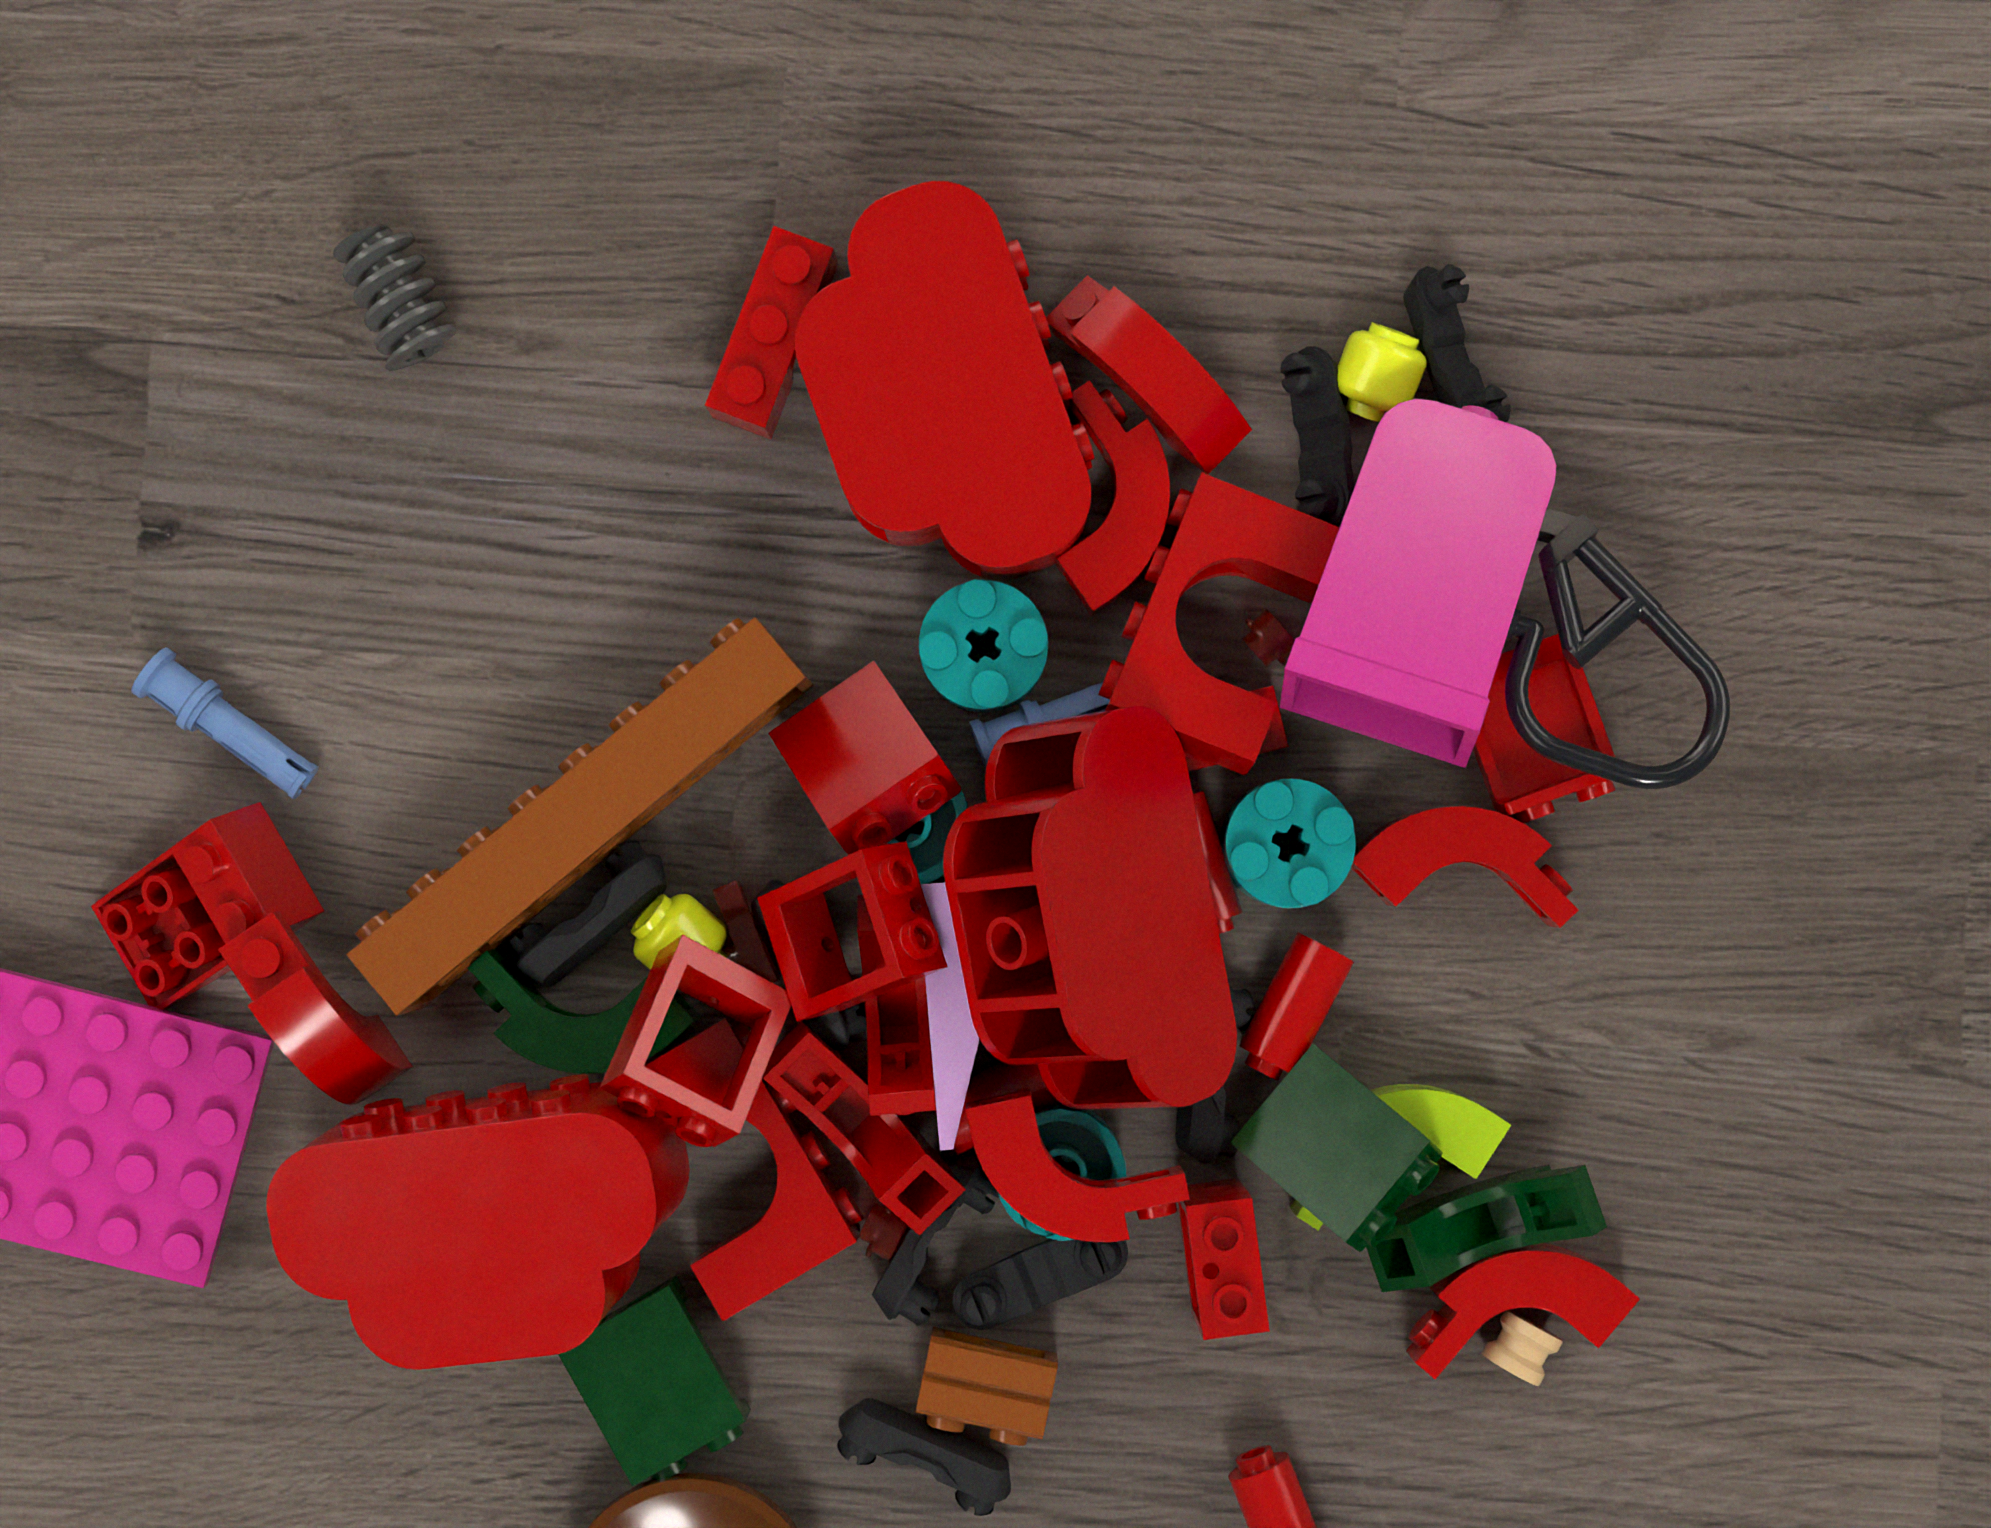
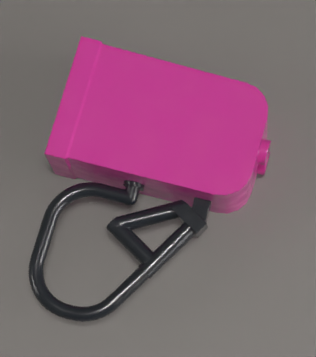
M1413 399L1397 404L1384 414L1375 430L1301 635L1295 638L1284 671L1280 708L1466 768L1490 702L1488 694L1505 640L1511 641L1513 636L1518 638L1505 681V700L1510 719L1519 735L1533 750L1558 764L1634 788L1661 789L1676 786L1695 777L1712 762L1722 746L1730 719L1728 688L1720 669L1712 658L1595 538L1599 529L1584 514L1576 517L1547 508L1555 484L1557 465L1552 450L1540 436L1525 428L1499 421L1498 417L1490 410L1473 405L1463 406L1460 409L1433 400ZM1537 540L1548 543L1540 551L1538 558L1562 653L1573 667L1581 669L1633 623L1639 620L1691 670L1700 682L1707 706L1704 725L1695 745L1678 760L1659 766L1634 764L1561 740L1548 732L1535 717L1529 703L1528 686L1545 630L1542 623L1538 620L1520 615L1521 610L1517 609L1516 605ZM1574 557H1577L1620 600L1586 630H1584L1567 564Z

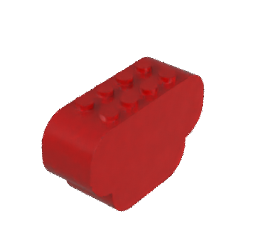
M928 181L885 195L872 203L861 214L853 227L847 251L851 277L834 282L819 291L805 306L795 333V352L798 365L850 508L858 522L870 534L884 542L898 546H919L942 539L950 556L966 571L981 578L1011 580L1056 564V559L1078 543L1085 528L1091 504V482L1087 470L1092 469L1091 460H1094L1095 457L1083 423L1075 425L1070 423L1066 410L1071 409L1069 399H1072L1073 395L1061 361L1049 364L1045 351L1050 349L1048 338L1051 337V333L1039 300L1031 303L1027 302L1024 291L1029 290L1026 277L1030 275L1021 246L1017 239L1006 242L998 218L990 205L976 192L963 185L949 181Z
M1133 706L1036 722L1008 730L998 739L988 759L985 774L987 801L970 806L956 818L948 833L943 855L945 885L969 1009L979 1039L994 1057L1004 1063L1012 1065L1038 1064L1041 1077L1051 1094L1063 1105L1072 1109L1184 1107L1212 1096L1223 1086L1231 1072L1236 1054L1237 1029L1186 757L1178 735L1171 724L1160 713L1145 706Z
M585 1074L561 1077L549 1083L550 1088L532 1091H527L526 1083L524 1082L503 1084L488 1089V1096L465 1099L463 1090H452L430 1095L425 1098L426 1104L404 1107L402 1098L378 1100L366 1104L363 1107L364 1112L351 1115L287 1158L277 1169L270 1182L266 1200L267 1218L273 1248L281 1267L298 1286L322 1298L347 1300L351 1321L362 1342L376 1356L394 1366L422 1370L561 1354L583 1343L598 1327L610 1309L629 1290L638 1273L642 1248L682 1202L687 1191L690 1172L686 1142L675 1134L676 1127L654 1116L651 1118L640 1117L622 1109L616 1102L618 1097L600 1089L602 1082L589 1083V1077Z

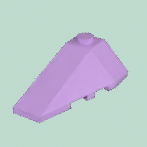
M943 882L921 884L948 966L925 976L939 1146L940 1150H952L980 1039L970 1014L946 885Z

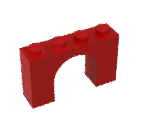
M1201 472L1193 492L1181 488L1167 521V524L1178 528L1170 549L1159 544L1156 548L1144 580L1155 584L1147 606L1135 601L1121 636L1132 641V645L1124 663L1112 659L1098 695L1109 699L1105 711L1133 706H1145L1157 711L1171 724L1185 752L1246 775L1256 762L1278 703L1219 680L1195 665L1184 651L1177 634L1176 608L1178 600L1191 587L1204 580L1218 576H1238L1253 580L1312 604L1340 527Z
M727 1016L648 1063L645 1067L721 1106L752 1028L743 1023L738 1025L735 1019ZM763 1078L746 1121L762 1133L773 1151L778 1175L774 1199L770 1208L759 1219L699 1254L690 1265L722 1321H725L856 1243L860 1235L856 1224L863 1220V1216L847 1188L843 1186L835 1190L823 1168L831 1164L829 1157L812 1131L805 1135L801 1133L790 1114L797 1110V1108Z

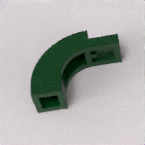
M499 948L486 950L468 967V970L478 979L473 984V989L478 996L495 1012L500 1013L505 1008L512 1015L493 1033L500 1041L520 1056L536 1064L558 1071L579 1074L607 1072L647 979L646 977L611 1009L600 1013L582 1014L564 1010L547 1000L530 981L518 976L515 972L516 966ZM677 990L648 1058L672 1044L702 1017Z
M1544 1165L1479 1181L1394 1213L1397 1216V1222L1391 1232L1378 1245L1372 1247L1368 1244L1366 1249L1381 1292L1429 1287L1455 1271L1495 1254L1534 1244L1594 1236L1607 1228L1586 1165L1551 1170L1550 1165Z

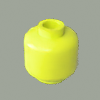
M1374 322L1371 323L1369 331L1360 330L1352 333L1348 338L1337 366L1339 391L1341 394L1349 397L1345 407L1346 410L1364 418L1380 422L1385 411L1388 412L1401 402L1413 400L1427 365L1426 357L1416 349L1420 340Z
M661 894L642 912L631 929V934L636 937L633 948L634 956L649 970H651L658 952L681 935H685L728 958V955L722 951L727 938L725 924L688 894H677L671 898Z

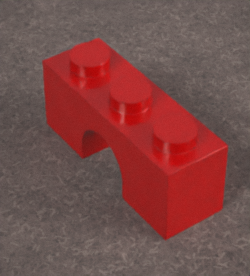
M773 226L705 403V407L713 418L772 440L794 382L792 372L796 360L795 333L801 313L809 301L819 291L832 283L838 267L834 248Z

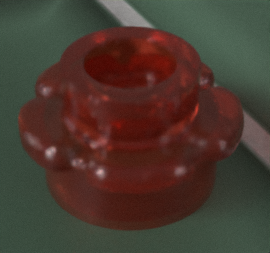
M1267 609L1253 621L1247 617L1245 624L1251 631L1242 640L1266 667L1276 659L1282 666H1286V659L1291 653L1295 640Z
M876 1203L860 1232L859 1239L869 1243L865 1252L868 1258H871L874 1253L891 1261L908 1225L890 1209Z

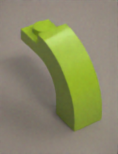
M1395 1084L1370 1090L1431 1140L1443 1152L1441 1157L1477 1179L1511 1127V1124L1481 1105L1462 1095L1439 1087L1421 1084ZM1296 1199L1294 1200L1290 1209L1296 1217L1319 1230L1323 1223Z

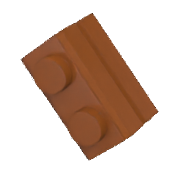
M933 1327L915 1412L927 1415L926 1424L944 1431L963 1432L965 1423L990 1428L989 1437L1005 1444L1024 1446L1027 1444L1028 1437L1043 1439L1058 1369V1355L1050 1351Z

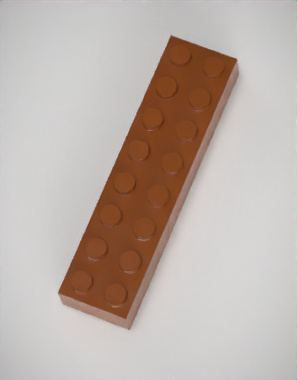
M756 617L747 624L740 618H737L726 625L710 640L709 643L715 650L698 664H693L688 659L675 667L659 682V685L664 690L660 696L649 705L643 706L637 701L623 710L608 725L614 734L599 746L592 747L589 743H586L576 749L559 764L558 768L564 775L551 786H546L542 789L537 784L528 789L507 808L513 817L505 824L492 831L488 826L477 831L457 849V852L462 857L459 862L442 872L435 868L425 874L406 891L407 895L411 898L407 905L391 914L387 910L380 912L355 933L361 943L346 955L396 1016L428 1006L469 972L468 967L486 950L498 948L514 932L516 933L521 929L522 925L528 923L602 862L610 851H615L619 848L621 842L631 838L814 686L771 632Z

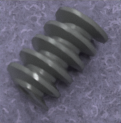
M379 225L357 231L346 237L334 248L333 255L338 262L346 264L343 270V277L349 285L357 287L354 291L353 299L360 308L368 310L364 317V323L370 331L379 332L374 344L381 354L390 355L386 360L385 368L388 371H393L415 365L437 353L443 348L444 343L454 336L458 330L454 324L435 326L433 322L434 319L447 309V306L443 301L425 303L423 297L436 287V282L433 278L414 280L412 276L426 263L422 255L404 257L402 251L416 240L413 233L400 232L393 234L388 226Z

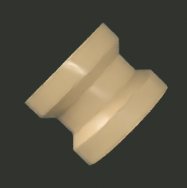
M1512 1310L1504 1311L1500 1318L1502 1330L1497 1340L1487 1342L1482 1355L1513 1375L1535 1386H1540L1545 1377L1543 1365L1549 1354L1559 1351L1563 1340Z

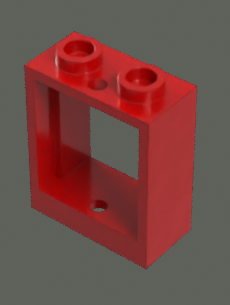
M907 841L860 849L757 898L797 1022L845 1010L948 967ZM857 877L886 967L852 981L823 892ZM910 902L915 908V913L910 908Z
M681 935L658 952L600 1089L618 1097L616 1102L622 1109L640 1117L651 1118L654 1116L676 1127L675 1134L682 1140L695 1146L716 1147L739 1135L791 1007L787 990L687 936ZM677 989L752 1028L721 1106L644 1066Z
M1238 1178L1188 1184L1190 1200L1180 1201L1177 1204L1191 1311L1202 1339L1209 1340L1270 1332L1251 1195Z

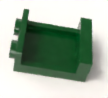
M1312 1044L1230 1142L1338 1237L1358 1252L1363 1251L1368 1244L1372 1247L1378 1245L1387 1237L1397 1222V1216L1394 1214L1395 1211L1410 1194L1417 1196L1432 1183L1440 1168L1436 1162L1443 1154L1431 1140L1315 1044Z
M677 1276L670 1278L606 1315L583 1343L567 1352L558 1354L632 1487L649 1477L651 1480L673 1477L688 1465L684 1457L704 1445L708 1447L710 1453L727 1446L744 1433L740 1425L746 1422L751 1411L746 1399L739 1400L685 1306V1302L689 1297Z

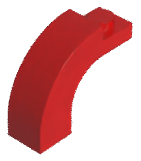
M1087 275L1046 317L1049 329L1056 337L1111 378L1146 414L1167 444L1204 473L1209 475L1252 430L1232 400L1204 367L1161 324L1116 287L1113 286L1109 291Z
M1089 380L1072 392L1073 398L1069 399L1071 404L1070 410L1078 422L1083 423L1089 438L1108 465L1113 481V504L1102 525L1086 539L1056 559L1055 565L1090 616H1093L1126 592L1147 567L1164 532L1170 502V479L1162 445L1148 418L1128 432H1125L1121 424L1126 422L1128 418L1120 403L1107 388L1098 393Z
M1466 806L1419 810L1386 823L1371 833L1355 848L1351 869L1387 906L1396 907L1425 878L1436 870L1454 863L1469 862L1485 867L1499 876L1549 927L1561 928L1579 911L1567 898L1573 891L1567 881L1548 864H1544L1540 869L1534 864L1552 845L1526 824L1496 811Z
M857 895V932L862 975L865 976L886 967L864 897L863 895ZM910 902V908L915 913V908ZM922 977L865 1001L870 1116L888 1114L909 1115L915 1112L936 1110L925 977Z
M280 911L271 912L218 949L253 1001L247 1006L267 1034L287 1058L314 1085L331 1098L346 1105L359 1104L413 1067L378 1014L364 1016L358 1013L334 990Z
M802 1021L774 1048L762 1078L810 1119L842 1151L863 1176L878 1200L919 1236L966 1190L945 1161L904 1115L870 1116L868 1078L838 1050H833Z
M1030 1089L966 1103L965 1110L974 1149L989 1181L1015 1211L1047 1231L1063 1237L1088 1242L1130 1240L1124 1213L1137 1211L1139 1220L1155 1219L1176 1213V1202L1190 1200L1185 1173L1180 1165L1110 1180L1089 1179L1065 1169L1052 1157L1042 1141Z
M1548 1243L1524 1246L1469 1264L1429 1286L1446 1304L1439 1312L1430 1309L1418 1320L1409 1334V1339L1413 1343L1406 1352L1419 1367L1436 1380L1486 1321L1504 1311L1525 1307L1538 1308L1558 1315L1597 1348H1600L1640 1298L1607 1271L1576 1252Z

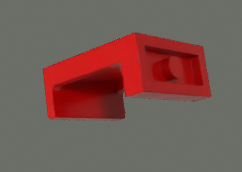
M1558 634L1542 639L1528 686L1529 703L1535 717L1555 737L1615 757L1583 667L1576 669L1566 660L1562 653ZM1515 649L1502 653L1488 694L1490 702L1473 748L1494 810L1507 816L1516 814L1517 820L1525 823L1556 812L1552 800L1575 792L1580 803L1615 791L1613 781L1553 762L1537 753L1522 739L1510 719L1505 700V681Z
M872 661L768 732L826 827L847 855L860 849L886 845L915 823L937 811L943 804L961 792L960 785L875 661Z

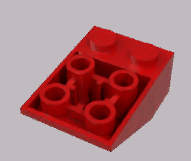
M261 802L209 819L91 905L92 910L147 1004L162 1010H166L230 972L231 968L218 949L271 912L280 911L293 932L325 912Z

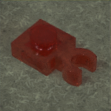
M735 880L713 889V894L729 927V934L734 945L724 948L727 959L772 983L781 981L740 881Z

